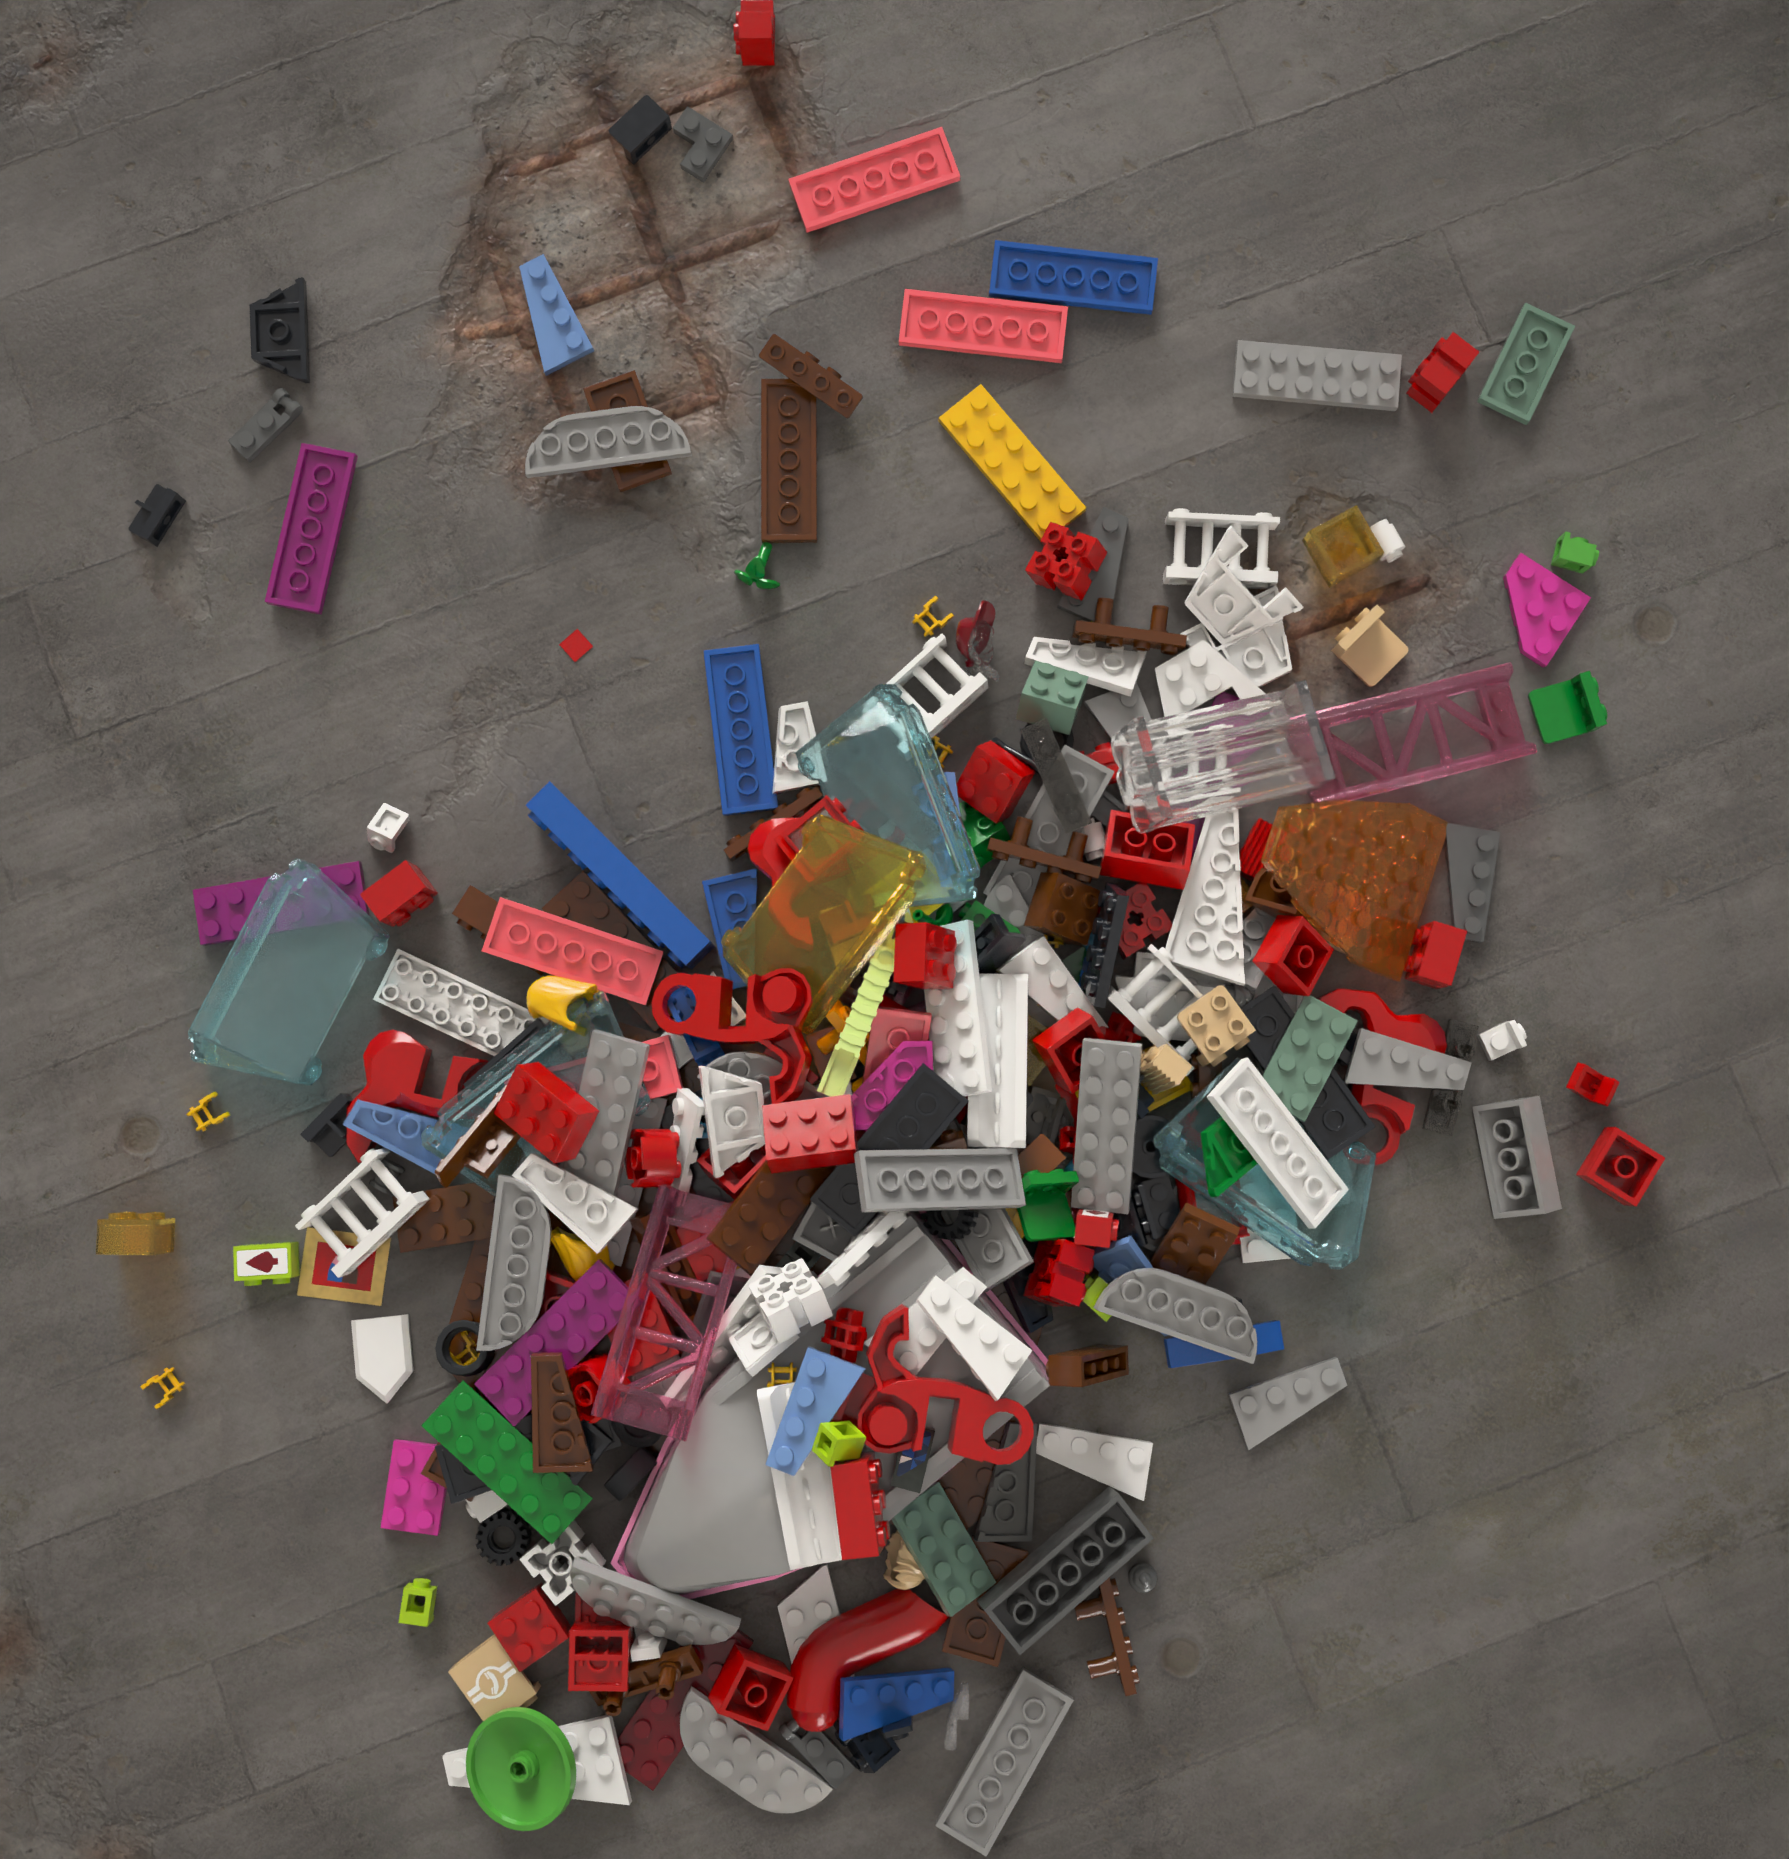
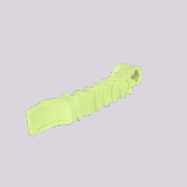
M894 910L886 920L875 947L874 956L870 959V966L867 973L863 976L864 980L861 988L859 987L856 1000L852 1003L850 1015L846 1018L843 1032L839 1035L838 1044L834 1047L817 1089L820 1093L831 1097L844 1095L860 1057V1050L864 1047L867 1033L871 1030L870 1026L873 1018L877 1015L876 1011L884 998L882 997L884 991L890 983L891 974L894 973L895 939H892V935L895 930V924L891 920H897L900 916L904 918L903 923H913L911 915L905 910Z

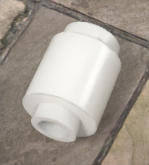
M1387 519L1381 520L1367 529L1369 533L1368 539L1380 561L1387 560L1390 563L1403 555L1402 550L1405 548V545L1392 523L1389 524Z
M1094 818L1088 819L1081 832L1088 835L1084 851L1087 861L1102 857L1105 840L1102 823H1095Z

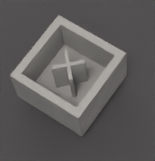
M812 1201L792 1235V1239L832 1261L845 1252L844 1249L858 1238L851 1235Z

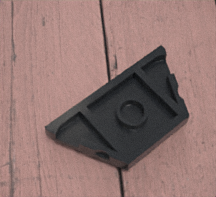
M301 277L295 280L296 283L283 291L279 288L270 293L267 298L259 299L249 305L251 358L254 362L301 382L310 383L307 287L305 279Z

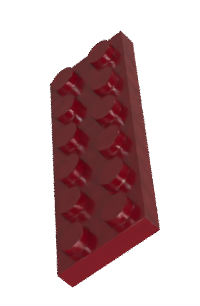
M738 1629L726 1641L709 1645H692L704 1665L702 1674L676 1682L674 1696L669 1700L660 1699L658 1693L656 1694V1689L649 1691L617 1738L624 1769L627 1773L654 1791L684 1746L680 1734V1714L684 1698L690 1687H694L708 1697L734 1644L749 1649L754 1642L752 1638Z

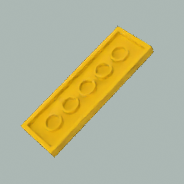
M982 384L939 417V423L1039 540L1043 537L1050 522L1066 527L1086 511V506Z

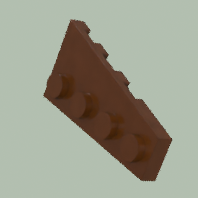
M562 1352L532 1353L533 1473L593 1472L594 1467Z

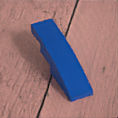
M688 987L678 988L668 999V1007L676 1022L687 1020L695 1011L696 998L693 991ZM689 1034L683 1035L698 1066H707L713 1060L725 1055L719 1042Z
M1273 1320L1252 1324L1257 1334L1256 1355L1284 1349L1280 1321ZM1176 1337L1164 1339L1168 1368L1235 1359L1234 1357Z

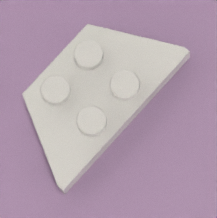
M1115 975L1118 989L1121 987L1124 989L1135 977ZM1150 979L1132 997L1134 1000L1130 1004L1136 1010L1140 1007L1144 1008L1170 981ZM1192 984L1203 996L1217 987ZM1183 985L1151 1016L1153 1019L1149 1023L1156 1030L1160 1026L1163 1028L1195 995ZM1134 1026L1133 1031L1135 1034L1146 1037L1136 1026ZM1182 1026L1171 1035V1040L1188 1041L1190 1039Z
M698 1066L713 1176L719 1178L724 1175L723 1172L737 1161L740 1163L749 1156L751 1151L759 1149L765 1144L762 1084L706 1066Z
M828 1563L821 1565L812 1576L803 1581L794 1592L786 1596L777 1606L791 1664L800 1646L812 1632L830 1619L840 1615Z

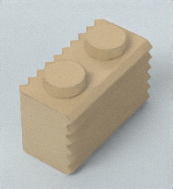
M1163 1044L1158 1048L1153 1046L1147 1053L1142 1051L1140 1075L1143 1074L1145 1078L1140 1084L1143 1083V1087H1147L1148 1091H1152V1095L1178 1086L1190 1071L1192 1065L1168 1044Z

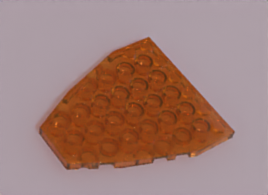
M1326 800L1316 803L1279 806L1261 862L1268 871L1273 873L1275 881L1280 888H1286L1292 896L1290 901L1295 908L1317 930L1324 931L1331 938L1329 942L1335 947H1340L1347 954L1346 958L1351 963L1392 981L1400 982L1414 933L1417 929L1445 841L1446 827L1449 822L1410 803Z

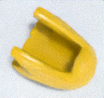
M556 976L542 977L533 982L527 991L526 1004L528 1012L532 1018L544 1017L578 1035L586 1037L588 1029L582 1026L580 1015L586 1006L599 1002L598 986Z
M559 1227L551 1231V1241L567 1271L576 1282L599 1259H602L613 1271L615 1265L610 1260L607 1245L597 1254L576 1234H570Z

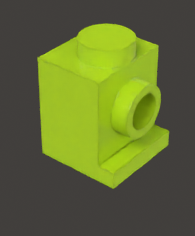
M850 1421L820 1423L812 1451L828 1467L834 1466L835 1461L843 1462L849 1459H859L866 1436Z
M416 1578L413 1580V1583L409 1582L403 1589L398 1623L428 1627L434 1620V1607L438 1586H431V1580ZM417 1595L425 1597L424 1604L417 1601Z

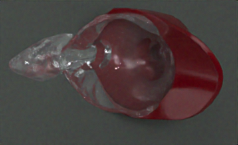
M983 600L974 617L964 618L958 623L956 646L965 657L966 671L970 676L975 677L980 672L985 678H991L998 682L1000 676L997 670L989 665L994 655L992 644L994 629L992 626L996 613L994 606L990 602Z

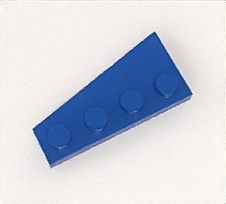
M757 868L702 881L724 978L733 981V990L748 987V977L756 974Z
M951 1668L841 1678L839 1738L845 1741L954 1701V1670Z

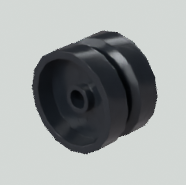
M1146 1115L1142 1119L1137 1120L1133 1161L1134 1175L1153 1179L1166 1176L1177 1167L1182 1159L1184 1146L1182 1136L1172 1122L1164 1117ZM1153 1141L1152 1145L1156 1146L1154 1151L1148 1152L1146 1150L1147 1142Z

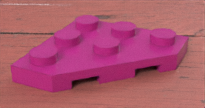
M1520 553L1504 575L1505 589L1507 588L1510 598L1509 607L1513 624L1516 626L1520 653L1544 668L1554 656L1591 597Z
M903 1041L851 1095L855 1111L856 1130H867L922 1063L933 1070V1041Z

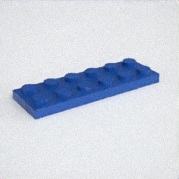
M995 240L989 297L1151 315L1158 258Z
M759 644L704 650L723 816L775 810L778 807L777 794H772L774 764Z

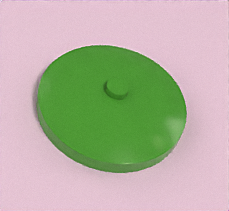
M525 1707L506 1708L483 1721L470 1739L466 1753L468 1783L479 1806L494 1821L513 1830L531 1831L548 1825L566 1809L572 1799L576 1785L575 1758L566 1736L547 1716Z

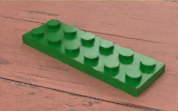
M464 1380L458 1384L421 1425L551 1544L557 1540L593 1499L579 1485L575 1486L565 1472L533 1473L532 1442Z

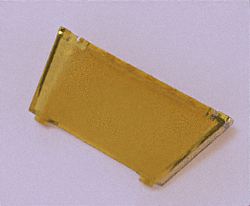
M818 814L813 821L809 820L805 824L801 833L804 836L802 840L803 847L743 928L737 926L733 930H727L721 940L723 957L747 986L749 976L754 974L762 976L779 968H793L805 976L811 987L813 999L810 1011L802 1026V1032L807 1035L814 1032L912 905L916 896V892L912 891L916 878L920 879L923 877L926 870L924 856L920 852Z

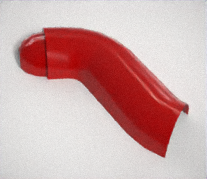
M895 1589L840 1614L815 1629L800 1646L790 1670L794 1679L787 1691V1706L791 1709L792 1716L798 1726L810 1732L825 1731L833 1726L840 1712L841 1678L850 1677L858 1671L919 1644L937 1632L949 1616L923 1601L910 1589Z

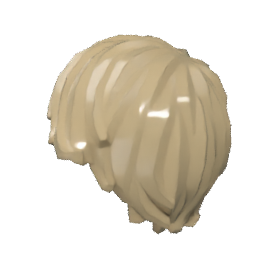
M897 1530L890 1537L889 1545L885 1547L888 1551L885 1561L888 1569L883 1576L885 1580L897 1589L908 1590L918 1586L925 1577Z

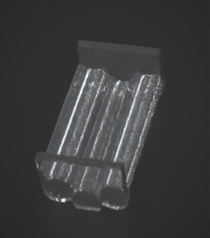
M1306 680L1295 682L1286 690L1145 721L1144 716L1134 718L1115 733L1111 740L1112 754L1119 767L1116 779L1121 797L1125 805H1130L1133 825L1140 834L1151 832L1156 828L1277 799L1310 794L1336 778Z

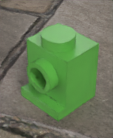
M1564 532L1556 541L1551 565L1583 574L1590 567L1595 566L1598 560L1599 550H1596L1597 545L1590 544L1587 539L1580 537L1571 539V533Z

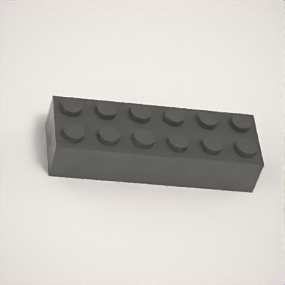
M1109 1486L981 1596L977 1602L1018 1654L1021 1655L1154 1538L1120 1494Z

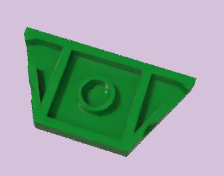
M1222 1116L1200 1133L1208 1194L1210 1197H1218L1258 1163Z

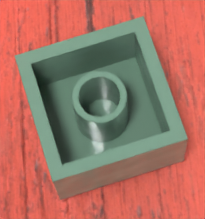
M1035 660L1021 693L1016 719L1070 735L1082 704L1089 676Z

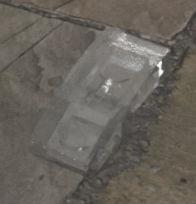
M968 1682L961 1683L954 1695V1701L951 1702L945 1726V1750L957 1749V1720H969Z

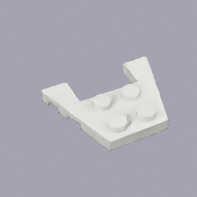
M1232 526L1226 530L1184 602L1221 644L1232 641L1254 631L1260 626L1269 622L1273 623L1292 612L1296 613L1304 608L1286 587L1265 606H1262L1231 572L1227 565L1248 547V544Z
M1274 586L1254 597L1262 606H1265L1279 594L1277 586ZM1283 617L1218 647L1214 645L1202 623L1180 633L1181 635H1187L1186 645L1189 648L1205 640L1259 688L1290 673L1292 670L1287 637L1282 621Z
M1205 640L1200 641L1155 668L1168 735L1190 733L1182 716L1231 687L1236 692L1247 712L1269 700L1265 692ZM1185 744L1170 745L1172 753L1176 754L1183 750Z

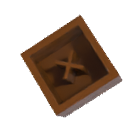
M1041 872L1024 926L1069 945L1087 946L1092 932L1093 921L1099 910L1098 897L1100 890L1061 873Z

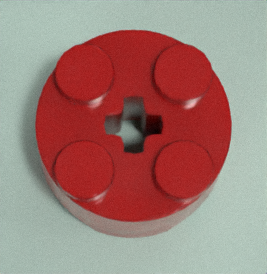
M670 1129L631 1130L630 1139H633L632 1146L627 1148L625 1157L627 1178L634 1180L631 1186L633 1188L671 1186L674 1178H679L681 1175V1163L677 1160L676 1150L679 1147V1134L672 1132Z
M607 1353L592 1356L567 1370L581 1421L586 1420L590 1421L589 1423H596L620 1409L625 1404L628 1393L632 1390L631 1381L625 1376L622 1368L614 1361L613 1357Z

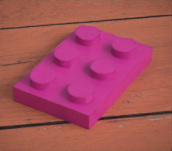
M400 1439L394 1440L381 1528L436 1536L440 1534L447 1488L421 1474L437 1444Z

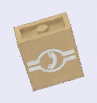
M495 1634L455 1663L448 1671L483 1721L506 1708L520 1706L527 1708L537 1700L536 1694L541 1687L539 1682L532 1685L524 1672L518 1671Z

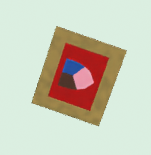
M307 1227L297 1295L381 1306L391 1238L389 1237L351 1274L338 1278L331 1270L339 1262L337 1254L315 1228ZM332 1230L347 1249H353L358 1244L356 1241L358 1237L355 1233Z

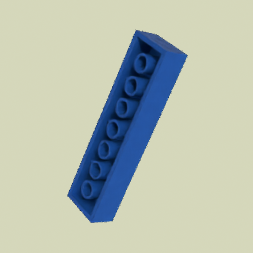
M550 781L526 804L531 810L528 816L544 831L549 828L551 832L548 836L563 850L568 847L571 852L567 855L583 870L588 867L591 871L587 875L603 890L608 887L611 891L607 895L622 909L627 906L631 910L627 915L642 929L647 926L651 930L647 935L662 949L667 946L671 950L667 955L678 966L683 968L686 965L692 970L715 947Z

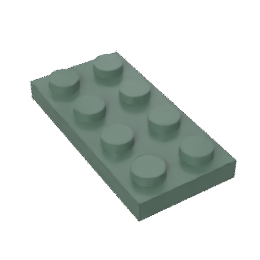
M1525 303L1477 402L1527 425L1575 326Z
M1312 996L1303 997L1262 1075L1292 1116L1302 1122L1306 1121L1358 1020Z
M939 1482L933 1483L892 1518L894 1525L946 1616L952 1617L996 1583Z

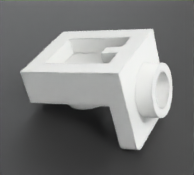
M383 803L367 826L368 842L378 850H386L393 853L395 850V840L408 823L409 814Z
M1515 1020L1506 1021L1477 1035L1489 1061L1527 1046L1524 1040L1527 1038L1525 1030Z
M634 1626L636 1638L630 1649L632 1662L660 1658L667 1644V1638L654 1636L650 1632Z

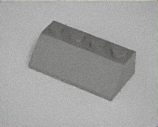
M1540 1096L1473 1106L1472 1109L1494 1219L1546 1214L1562 1209Z

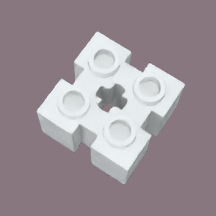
M802 1258L786 1264L781 1268V1274L775 1277L769 1274L748 1285L759 1312L769 1325L779 1344L801 1333L800 1327L808 1323L812 1327L833 1316L823 1289L815 1277H812L809 1268Z
M575 1520L572 1521L553 1544L547 1543L543 1538L520 1558V1561L533 1578L539 1573L546 1582L541 1588L555 1606L575 1590L570 1577L575 1557L601 1567L606 1563V1560L593 1543L586 1547L580 1540L585 1533ZM561 1555L568 1558L569 1565L566 1562L563 1565L559 1563L558 1560Z

